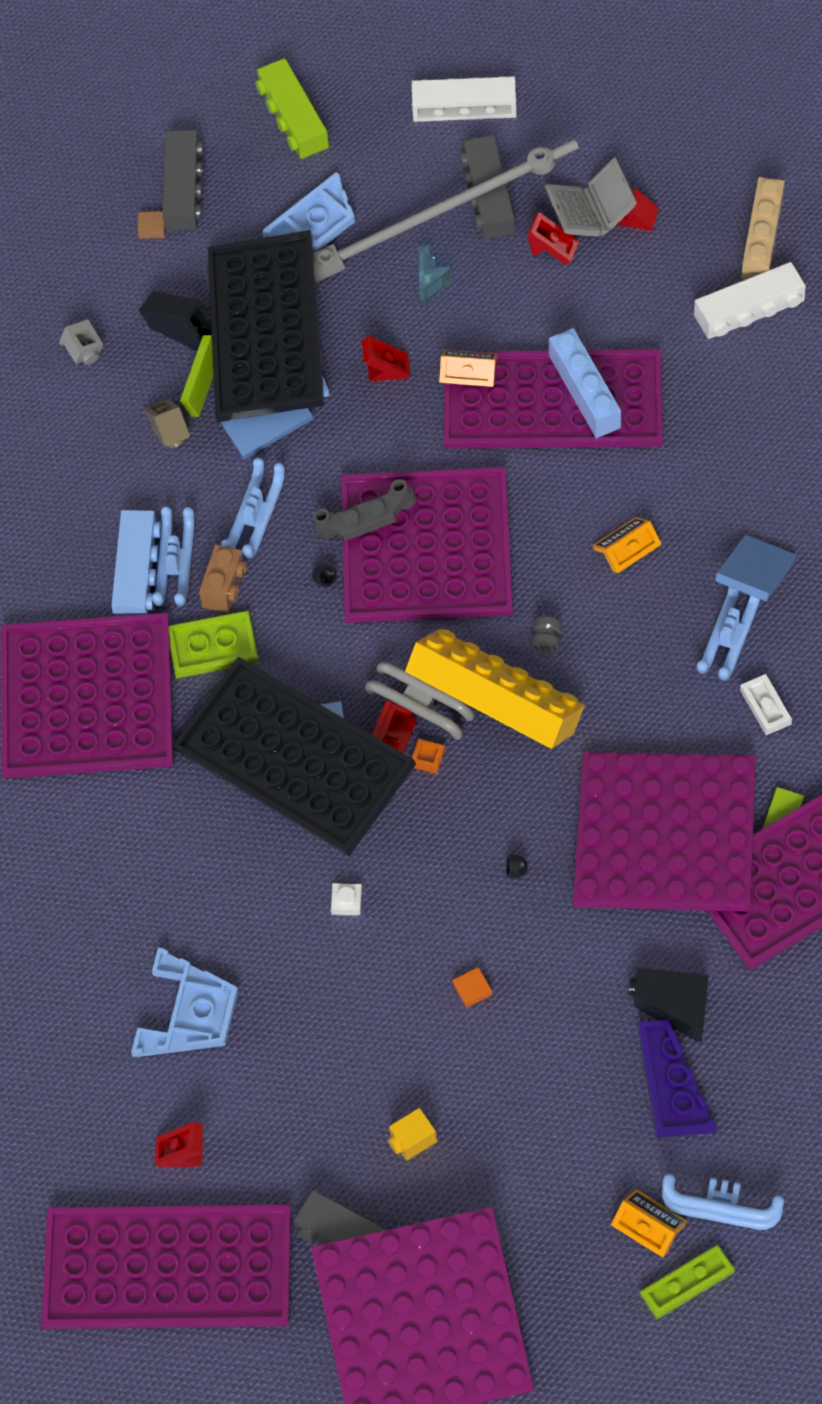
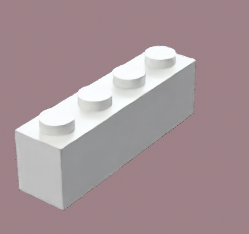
M475 77L471 79L450 78L446 80L412 81L413 122L516 118L515 77Z
M790 262L696 299L694 316L708 339L715 336H723L733 329L748 326L753 321L763 317H771L778 311L788 307L798 306L804 301L806 286Z

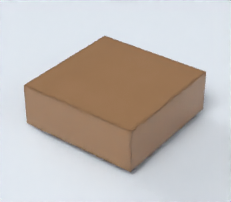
M163 211L138 213L139 239L165 238Z

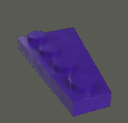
M670 1021L639 1022L638 1031L656 1138L716 1133L717 1126L707 1111V1104L703 1095H700L694 1082L695 1077L691 1068H688L683 1050Z

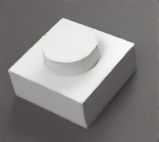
M333 883L331 914L361 915L362 884Z

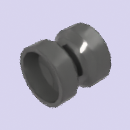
M545 616L539 617L534 621L533 631L536 634L532 638L531 648L533 651L545 655L555 654L559 651L560 640L558 636L561 634L562 623L558 619Z

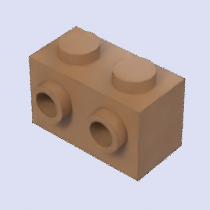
M219 545L214 546L199 590L202 608L229 614L232 603L236 601L238 596L240 579L244 578L247 563L243 561L242 550Z

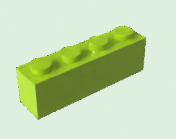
M284 58L257 69L258 80L255 81L257 90L261 96L265 95L269 112L276 114L277 125L281 132H286L290 149L292 151L296 150L300 159L329 148L327 131L286 59Z

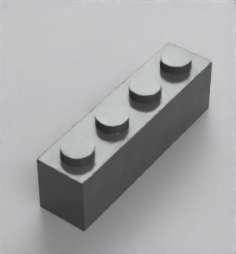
M197 130L166 131L163 193L165 231L197 230V220L202 219L201 204H197L198 198H202V183H198V177H203L202 161H199V156H203V141H198Z
M494 135L463 141L464 151L460 152L462 168L467 167L468 172L464 173L467 188H472L503 173ZM506 183L470 200L471 208L477 209L478 213L474 214L476 229L482 230L484 240L515 234L514 216Z
M313 1190L294 1220L296 1231H298L297 1235L309 1243L316 1241L320 1244H327L386 1231L381 1226Z

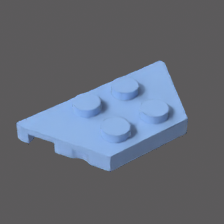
M337 172L263 229V237L311 230L314 252H317L355 222L351 206H349L339 174Z

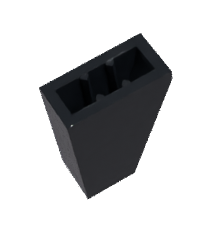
M153 291L139 309V312L151 329L195 351H198L203 335H212L211 318L198 299Z
M637 968V976L630 979L629 996H634V1007L657 1020H669L673 1029L695 1041L702 1042L709 975Z

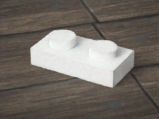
M766 674L740 685V691L765 735L792 724V718Z

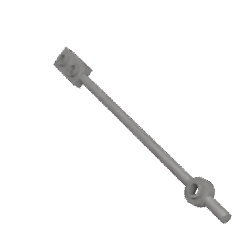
M571 140L552 150L546 147L534 148L528 154L527 162L339 251L331 244L315 252L316 283L344 270L343 260L531 171L538 175L549 173L554 168L556 159L579 149L576 140Z

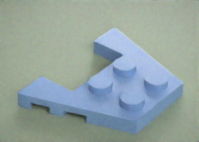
M158 948L152 969L153 976L179 980L181 982L168 1032L137 1027L131 1051L132 1056L142 1057L225 1046L238 996V987L207 971L203 972L190 965V962L172 956L163 948Z

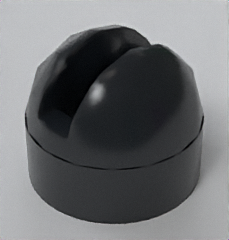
M327 564L316 566L312 572L313 581L324 587L331 586L337 577L335 568ZM320 573L324 578H326L325 581H323V579L321 578Z
M508 854L506 859L507 878L523 876L528 869L525 858L519 855Z

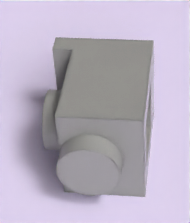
M89 320L66 326L59 341L61 346L64 345L75 364L84 362L85 365H90L98 359L103 347L102 341Z

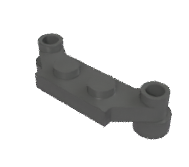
M397 479L391 484V490L381 497L336 514L330 513L326 509H318L313 515L315 528L320 537L324 539L340 535L347 541L397 522V514L401 509L411 508L416 502V496L413 489L407 486L404 480Z

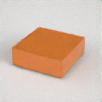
M418 738L411 757L416 762L414 768L438 774L446 750L445 745Z
M479 967L452 980L453 986L466 1008L492 996V990Z

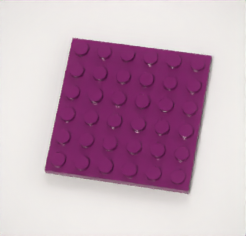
M506 467L341 475L342 511L386 495L391 490V484L397 479L404 480L407 486L413 489L416 496V502L411 508L401 509L397 514V522L347 541L343 538L345 623L513 616Z
M168 613L1 625L3 779L174 767Z
M583 752L573 906L580 908L750 912L756 755Z
M492 1207L311 1247L344 1404H481L534 1392Z

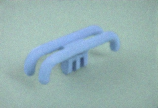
M261 458L254 459L253 473L228 539H224L221 542V546L235 549L244 526L255 527L249 544L242 547V553L245 558L255 556L283 485L285 468L282 463L274 465L273 481L266 500L263 502L262 491L259 487L264 474V461Z
M164 506L161 509V538L155 593L152 595V601L154 605L161 606L166 597L168 575H179L177 594L174 596V601L177 606L182 607L186 604L188 598L194 537V512L191 507L183 509L182 548H180L179 538L172 536V510L170 507Z
M729 587L703 657L697 663V671L700 674H705L709 671L717 649L721 645L730 649L723 667L718 671V676L722 681H726L731 677L760 602L759 598L749 596L747 606L739 623L740 611L734 608L739 591Z
M666 1174L662 1181V1199L665 1205L671 1211L681 1215L756 1230H767L774 1227L780 1221L784 1206V1198L780 1195L773 1197L771 1206L767 1209L737 1205L741 1183L735 1182L733 1185V1193L727 1192L728 1180L722 1181L721 1191L715 1190L717 1178L711 1177L707 1198L679 1193L675 1189V1177L672 1174Z

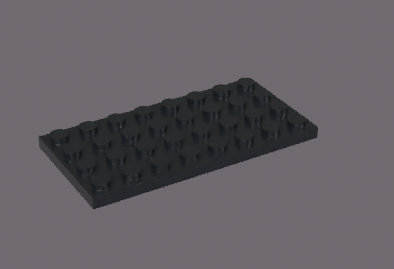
M311 230L207 247L215 416L217 422L324 406L314 245Z
M240 657L235 660L172 745L176 752L347 856L352 854L416 765V762L411 757Z

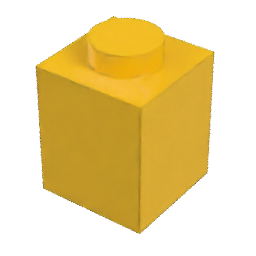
M420 1108L389 1126L390 1138L388 1142L397 1155L401 1153L406 1161L437 1143L436 1131Z

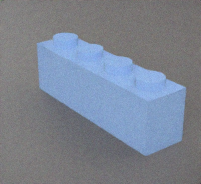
M574 328L550 337L549 357L594 436L598 438L620 429L621 410Z
M121 510L112 596L114 617L148 614L149 610L154 609L151 586L156 585V569H153V562H158L159 548L158 545H155L156 538L161 536V523L156 522L154 511Z

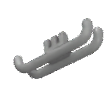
M389 662L378 663L377 672L380 675H391L408 684L403 694L375 680H369L365 684L367 693L373 694L375 692L448 731L455 740H460L463 737L461 728L452 720L435 712L434 699L458 711L466 721H472L475 717L474 711L467 704L408 674L405 670Z

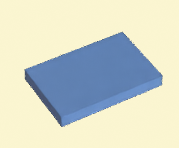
M306 408L220 422L243 460L310 422L313 420V416L309 409Z
M745 535L717 572L715 581L767 601L794 564L796 554Z

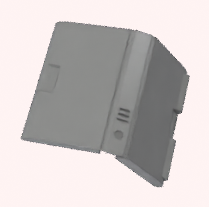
M616 157L588 183L589 187L583 190L581 187L545 185L546 193L555 209L564 233L602 236L608 233L636 205L635 197Z

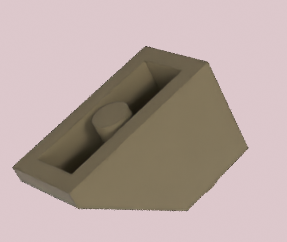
M166 399L144 408L145 414L159 442L163 446L174 448L182 445L184 439L190 437L179 406L171 400Z

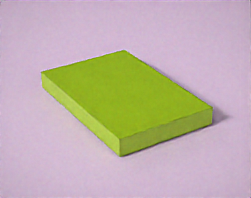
M249 610L169 625V643L176 679L229 669L238 657L250 664L259 663Z

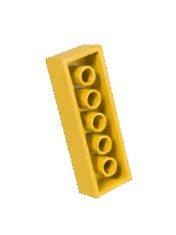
M438 629L415 643L405 670L408 674L550 749L574 734L585 707L584 704L577 701L575 696L555 690L550 683L532 678L524 669L509 666L499 656L488 655L481 651L476 644L464 642L456 638L454 633L445 629Z

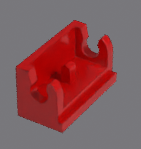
M386 700L372 735L404 753L417 724V719L412 717L413 712Z

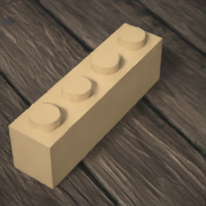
M758 177L743 258L741 281L771 270L783 203L785 180Z

